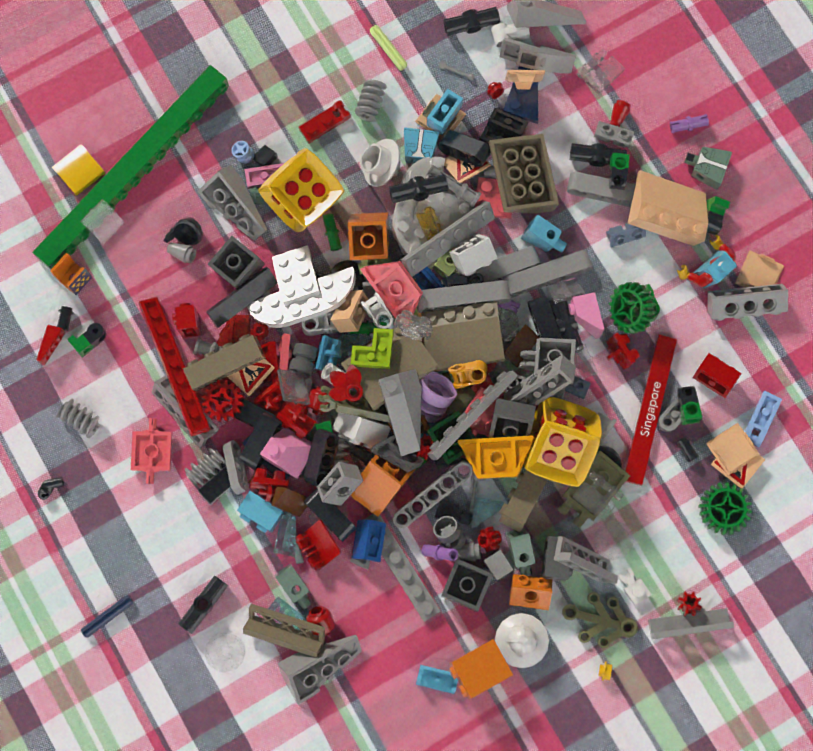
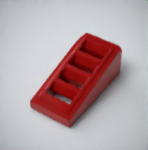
M52 325L46 327L36 359L41 365L45 366L66 332L62 328Z

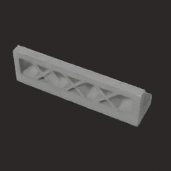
M167 375L154 383L151 393L200 449L204 447L207 439L216 434L219 428L204 412L210 431L191 436Z
M558 536L554 556L555 561L598 582L617 584L618 575L608 571L609 559L565 537ZM564 544L568 552H563ZM600 562H602V568L598 566Z
M727 608L697 612L694 617L690 613L686 616L683 614L648 619L651 639L734 628V623L729 621Z

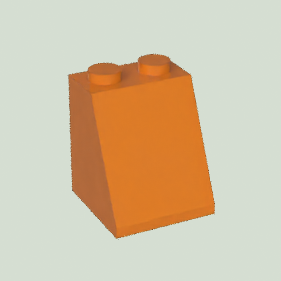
M388 212L350 215L348 220L350 260L388 259Z
M375 455L361 473L363 482L351 496L366 507L369 512L379 517L415 469L406 472Z
M494 639L449 663L451 667L448 668L453 679H458L461 685L458 688L464 698L467 696L468 700L513 676Z

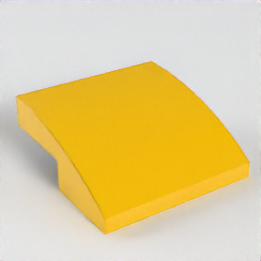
M82 145L78 146L52 167L76 196L105 174V171Z

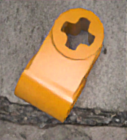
M476 360L451 366L448 371L452 374L454 380L453 387L460 389L482 383L487 374L486 363ZM474 370H480L482 373L476 374Z

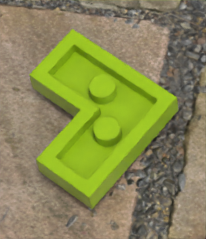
M374 328L372 347L352 346L350 365L390 369L394 330Z

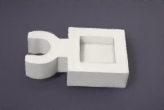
M629 568L626 570L629 573L628 579L623 578L622 574L618 575V578L622 583H626L627 587L623 590L633 605L636 606L652 594L641 578L636 581L634 580V572Z

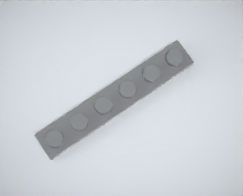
M484 201L402 258L401 262L409 274L413 277L494 220L495 216L490 202Z
M513 370L507 373L505 371L502 372L496 379L498 382L494 386L490 385L483 392L485 395L480 400L476 399L470 405L471 410L467 414L464 412L456 420L458 423L454 427H449L443 433L445 437L440 442L437 440L429 448L431 451L427 455L432 460H438L518 375Z
M375 514L364 519L384 522L381 516L377 517ZM386 525L382 556L425 622L441 611Z

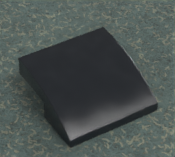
M494 108L479 141L489 145V140L523 136L528 121Z

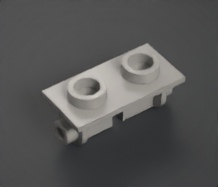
M599 121L594 137L597 140L608 143L612 140L614 145L629 148L634 131Z

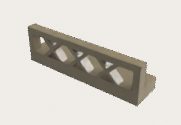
M251 604L249 606V619L243 627V634L317 658L324 645L325 627ZM255 613L261 614L263 618L255 616ZM273 619L279 620L282 624L276 623ZM292 625L297 626L300 630L295 629ZM310 631L319 633V636L313 635Z

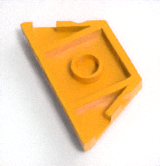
M516 436L458 440V444L465 453L469 464H471L477 479L509 478L519 476L535 437Z

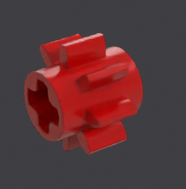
M424 434L420 438V451L416 452L417 457L420 456L425 460L427 459V454L431 451L429 448L433 444L430 436Z
M493 526L480 530L481 534L478 536L480 547L486 548V552L500 548L499 544L502 541V536L499 530H494Z
M685 591L683 598L678 597L677 602L681 603L677 610H682L684 616L691 613L694 617L696 615L695 610L700 611L702 608L701 605H698L701 598H697L694 591L692 594H687Z

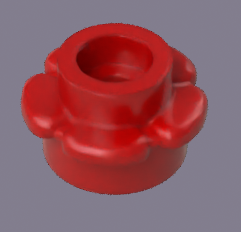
M492 82L487 88V95L493 99L499 98L504 92L501 82Z
M257 322L253 324L250 334L257 337L258 341H261L269 335L268 326Z

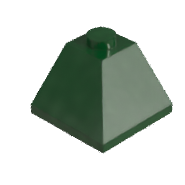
M459 411L447 415L427 430L433 443L437 440L440 442L445 437L443 433L449 427H454L458 423L456 420L461 415ZM470 428L443 453L442 457L447 465L465 454L461 446H459L458 440L476 439Z

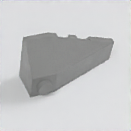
M512 0L507 4V10L516 28L586 24V19L581 11L542 0Z
M232 165L218 171L197 191L209 207L223 214L222 217L226 220L230 219L233 221L237 228L255 241L267 231L243 179Z
M416 369L379 379L378 383L400 455L404 456L420 451L422 388Z
M353 635L324 644L317 658L298 652L279 662L278 666L286 685L299 705L316 695L323 683L327 680L330 682L334 678L333 674L340 667L345 668L362 650L358 637Z

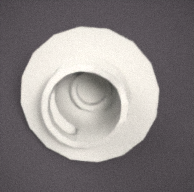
M384 139L376 144L373 143L361 156L360 166L369 185L374 187L383 186L392 177L397 176L400 168V150L394 140Z
M520 613L511 615L502 621L496 631L495 642L508 664L514 667L526 668L534 666L542 660L548 649L549 638L547 630L540 620L532 615Z

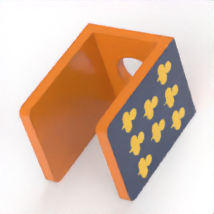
M67 253L50 270L54 277L75 295L92 278L86 268L78 266ZM76 273V275L70 280V276Z

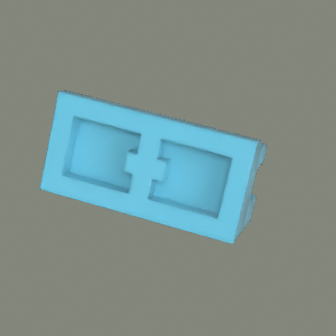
M420 665L416 685L455 694L458 679H453L448 671Z

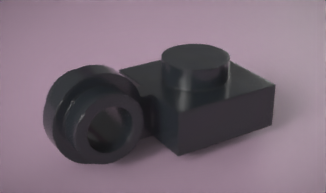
M477 272L470 275L469 278L458 273L451 274V276H447V287L477 284L473 281L474 278L479 279L477 283H483L484 278Z
M443 499L439 502L435 519L444 516H451L454 519L457 517L459 518V523L467 526L473 522V514L462 511L461 514L457 513L459 509L458 504Z

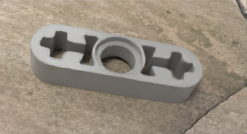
M232 440L223 445V452L231 488L239 495L247 491L249 486L244 464L239 462L241 455L240 446L236 441Z

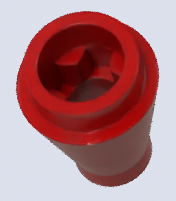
M617 100L613 105L609 124L620 127L630 113L631 105L623 100Z

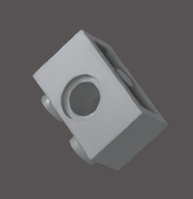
M338 462L317 486L322 502L341 506L363 482L358 466Z

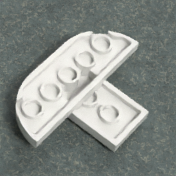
M432 156V158L426 157L418 160L405 172L401 184L407 183L415 176H422L424 179L429 178L427 173L432 165L443 172L445 158ZM445 192L429 195L423 201L410 199L397 202L392 219L394 240H397L398 245L402 249L401 252L407 256L427 242L430 228L443 231L473 210V208L462 198L458 199L456 196Z
M307 245L274 256L272 259L280 292L256 299L247 308L257 322L273 328L291 326L329 313L340 307L346 301L345 298L350 291H353L356 280L355 270L351 267L317 279L310 249Z

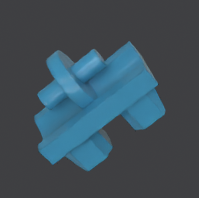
M326 335L322 337V341L319 342V355L315 361V369L323 371L324 367L329 363L336 366L337 359L341 358V353L339 352L340 340Z

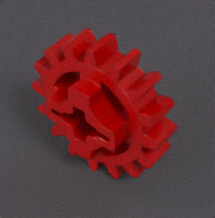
M217 380L216 386L210 383L211 389L205 388L207 395L201 397L206 401L201 404L202 407L206 408L204 412L210 414L209 417L212 420L216 417L218 422H221L222 418L228 422V417L230 416L235 419L234 414L241 413L238 408L244 406L240 402V400L244 399V396L239 394L241 389L236 388L235 383L229 385L228 380H225L224 384ZM229 391H232V392H233V394H234V396H235V399H233L232 397H229V396H230V392H229ZM225 398L227 401H226V402H222V405H221V404L219 403V401H220V400L222 401V400ZM211 403L216 405V412L212 409Z

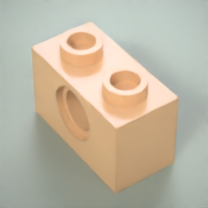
M363 290L350 291L345 298L346 301L335 309L331 322L339 333L359 331L366 315L361 302L369 300Z

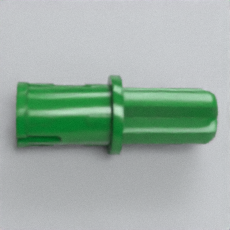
M331 213L323 215L326 229L325 236L328 237L330 250L338 251L342 249L338 235L340 231L336 227L334 216Z
M366 320V322H362L359 331L349 333L350 335L367 334L369 336V334L374 333V328L377 327L374 322ZM379 322L380 325L387 326L386 322Z

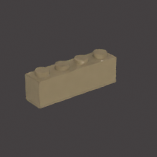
M250 334L244 335L235 344L228 343L222 346V350L218 352L212 351L205 354V358L200 361L196 359L187 363L188 366L183 368L192 390H201L209 386L210 383L213 384L217 380H221L265 359V354L257 337L254 335L250 336Z
M527 470L525 473L520 472L516 483H518L517 488L512 487L507 496L510 499L509 503H504L499 511V514L502 515L499 522L520 533L548 479L537 476Z

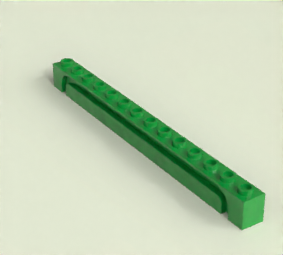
M209 65L32 252L36 258L51 270L66 253L72 255L76 251L77 246L88 239L90 232L101 225L102 219L114 211L118 202L123 201L127 197L128 192L138 186L141 178L152 171L153 165L165 157L168 149L174 147L178 143L179 138L190 130L191 125L202 118L203 112L215 104L220 94L223 95L227 91L229 86L227 78L212 65Z

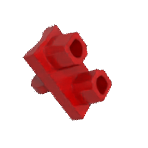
M617 332L606 341L607 349L610 353L606 357L607 360L614 359L616 364H620L623 371L636 362L635 360L640 357L636 349L629 351L626 345L630 343V338L626 333L619 335Z
M275 377L270 387L264 386L260 389V395L254 399V403L263 405L267 410L272 409L276 411L281 407V401L292 393V388L286 386L284 379Z
M287 403L283 410L277 414L276 418L282 421V427H291L295 430V435L302 439L313 429L316 421L304 414L305 408L302 406L296 409Z
M257 468L250 482V489H259L258 495H265V501L270 502L276 488L288 487L289 481L286 480L284 471H274L273 479L266 478V469Z

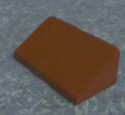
M525 324L504 351L505 359L518 368L524 358L520 357L521 352L531 351L540 337Z
M277 487L271 506L300 517L308 507L304 503L307 497L288 488Z

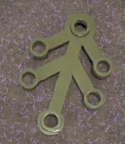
M596 592L590 593L587 596V600L590 604H593L599 616L579 611L573 604H568L562 609V615L566 620L577 618L597 624L591 629L579 633L578 639L582 643L589 642L593 636L608 627L617 630L607 637H599L597 643L601 648H607L611 642L621 636L625 638L633 637L638 631L636 621L632 618H626L619 606L618 599L615 597L609 598L606 605L614 611L619 621L610 618L600 601L599 594ZM591 595H596V602L590 600ZM610 600L616 601L615 607L610 606ZM567 609L573 610L572 616L566 614ZM626 624H629L631 626V630L629 632L625 631L624 626ZM583 633H586L588 635V639L586 641H583L581 639V635ZM602 638L607 640L606 646L601 645L600 641Z

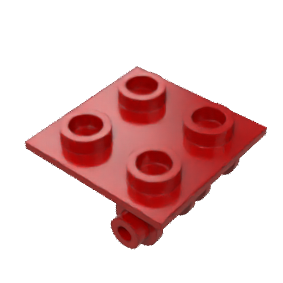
M321 519L303 534L295 537V543L299 546L300 550L304 549L302 554L308 553L305 559H307L311 568H314L315 571H319L342 553Z

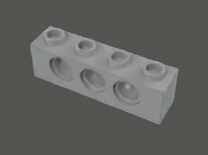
M783 284L708 291L707 312L712 320L717 321L732 317L741 319L744 316L751 315L754 317H760L763 314L778 315L781 312H788V289ZM766 299H769L767 303L763 304ZM747 301H751L750 304L744 306ZM732 303L730 307L725 308L727 304Z
M562 354L505 392L503 400L537 406L574 381L576 367Z

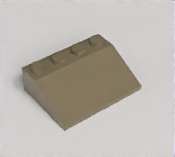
M544 134L489 140L503 211L530 214L554 211L559 201Z
M497 301L421 313L425 348L439 366L433 370L434 372L445 371L455 364L481 360L486 364L505 361L501 314Z
M406 321L393 328L394 339L390 369L356 367L362 376L360 385L363 388V397L373 410H376L385 403L378 383L379 379L416 369L420 380L439 367ZM351 357L341 363L345 371L350 366Z

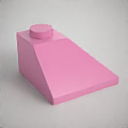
M595 292L572 297L571 304H568L570 315H574L575 321L595 339L600 338L604 331V325Z
M283 428L270 438L260 455L272 465L297 479L307 464L312 442L304 437L302 439L297 437L295 432L289 428Z

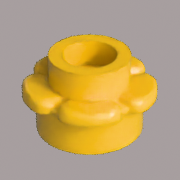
M605 661L604 665L600 664L598 676L602 677V681H610L612 664H607V661Z

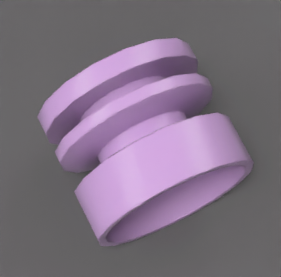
M432 371L419 380L422 388L421 415H425L427 422L436 423L440 421L447 407L455 399L457 390L448 378Z

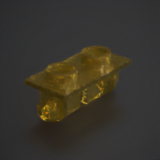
M431 206L426 207L424 213H416L427 241L443 231L440 223H436L438 218Z

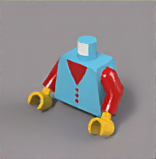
M715 235L717 240L714 242L709 240L715 250L719 249V251L713 254L694 272L689 273L687 265L684 264L681 265V271H676L681 280L687 279L700 287L706 288L719 283L736 268V254L723 243L719 235Z

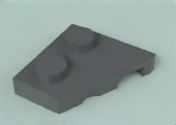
M395 435L373 445L370 450L372 453L406 472L416 469L424 462L420 456H416V452L401 456Z

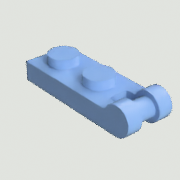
M763 391L744 431L757 447L761 446L782 401L781 398L767 391ZM753 429L759 431L758 436L752 434Z

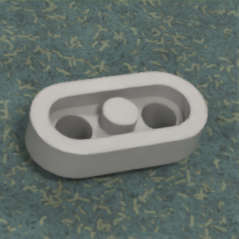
M678 398L670 404L658 419V426L664 432L673 431L681 423V412L677 410V406L680 405ZM669 420L671 425H665L664 421Z

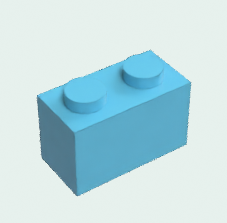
M447 89L428 115L427 126L434 131H439V134L443 135L462 108L463 98Z
M252 491L248 492L237 509L241 513L239 516L241 519L248 523L252 520L257 524L256 528L264 533L267 530L272 533L284 515L282 510L271 506V503L265 501Z

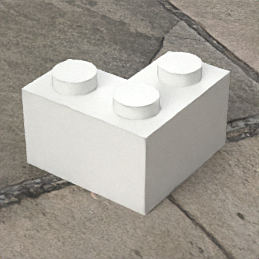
M477 233L469 236L459 243L458 248L449 252L457 272L465 276L474 274L477 269L489 266L493 260L497 259L490 238Z
M339 412L332 427L333 430L339 432V437L348 439L349 442L356 445L364 443L363 446L372 449L373 445L386 440L390 431V427L380 421Z

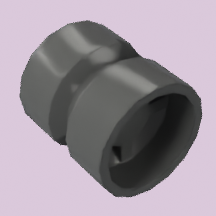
M295 343L292 353L295 358L290 361L288 370L299 375L312 376L315 366L312 362L316 361L319 349L311 345Z
M444 516L435 522L433 532L441 545L456 550L464 546L466 541L465 534L453 517Z

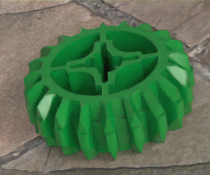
M626 282L613 290L614 294L610 296L612 302L607 304L611 306L608 312L612 313L609 319L615 320L613 325L618 326V330L624 331V333L635 334L643 332L647 327L651 326L650 322L655 320L652 315L657 313L654 310L657 304L652 301L655 297L650 296L651 290L646 289L645 285H640L638 282Z
M728 482L724 484V488L721 483L717 484V488L712 485L710 486V491H704L706 497L702 496L700 498L705 504L698 505V508L704 509V511L699 513V516L705 515L706 518L702 520V523L707 521L710 523L707 529H711L714 526L715 534L720 529L721 535H726L727 531L729 535H733L734 530L738 533L741 531L740 526L745 528L747 526L745 521H750L751 519L746 515L752 513L751 509H747L752 503L745 501L749 496L741 495L744 491L742 488L736 491L737 485L735 484L732 485L731 489ZM723 494L720 504H711L715 495ZM730 496H732L737 501L739 506H736L731 502ZM725 505V507L729 509V511L725 513V510L719 507ZM712 512H716L719 515L721 523L714 518ZM739 513L736 522L727 524L731 514Z

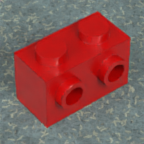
M182 303L179 307H174L175 313L172 314L173 324L176 325V329L182 338L202 336L199 313L194 304Z
M708 353L692 378L723 398H726L742 373L724 363L718 357Z

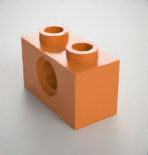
M513 574L509 605L549 610L553 579Z

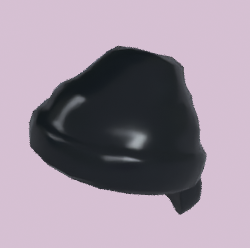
M194 218L181 219L174 227H171L163 241L168 243L176 238L185 245H196L203 238L202 227Z

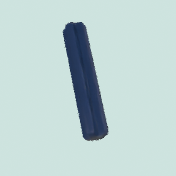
M129 595L124 596L81 629L83 636L86 638L90 637L133 605L132 598Z

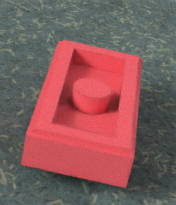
M284 333L280 337L278 354L279 375H285L288 361H291L292 349H289L290 334Z

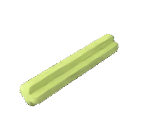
M378 25L371 27L370 33L395 66L400 71L404 70L407 67V62Z

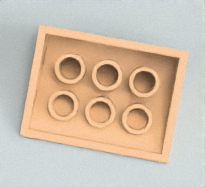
M639 170L627 224L695 246L704 242L708 228L706 193Z

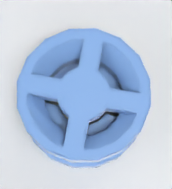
M238 141L233 145L232 154L240 163L247 164L252 161L254 151L247 142Z

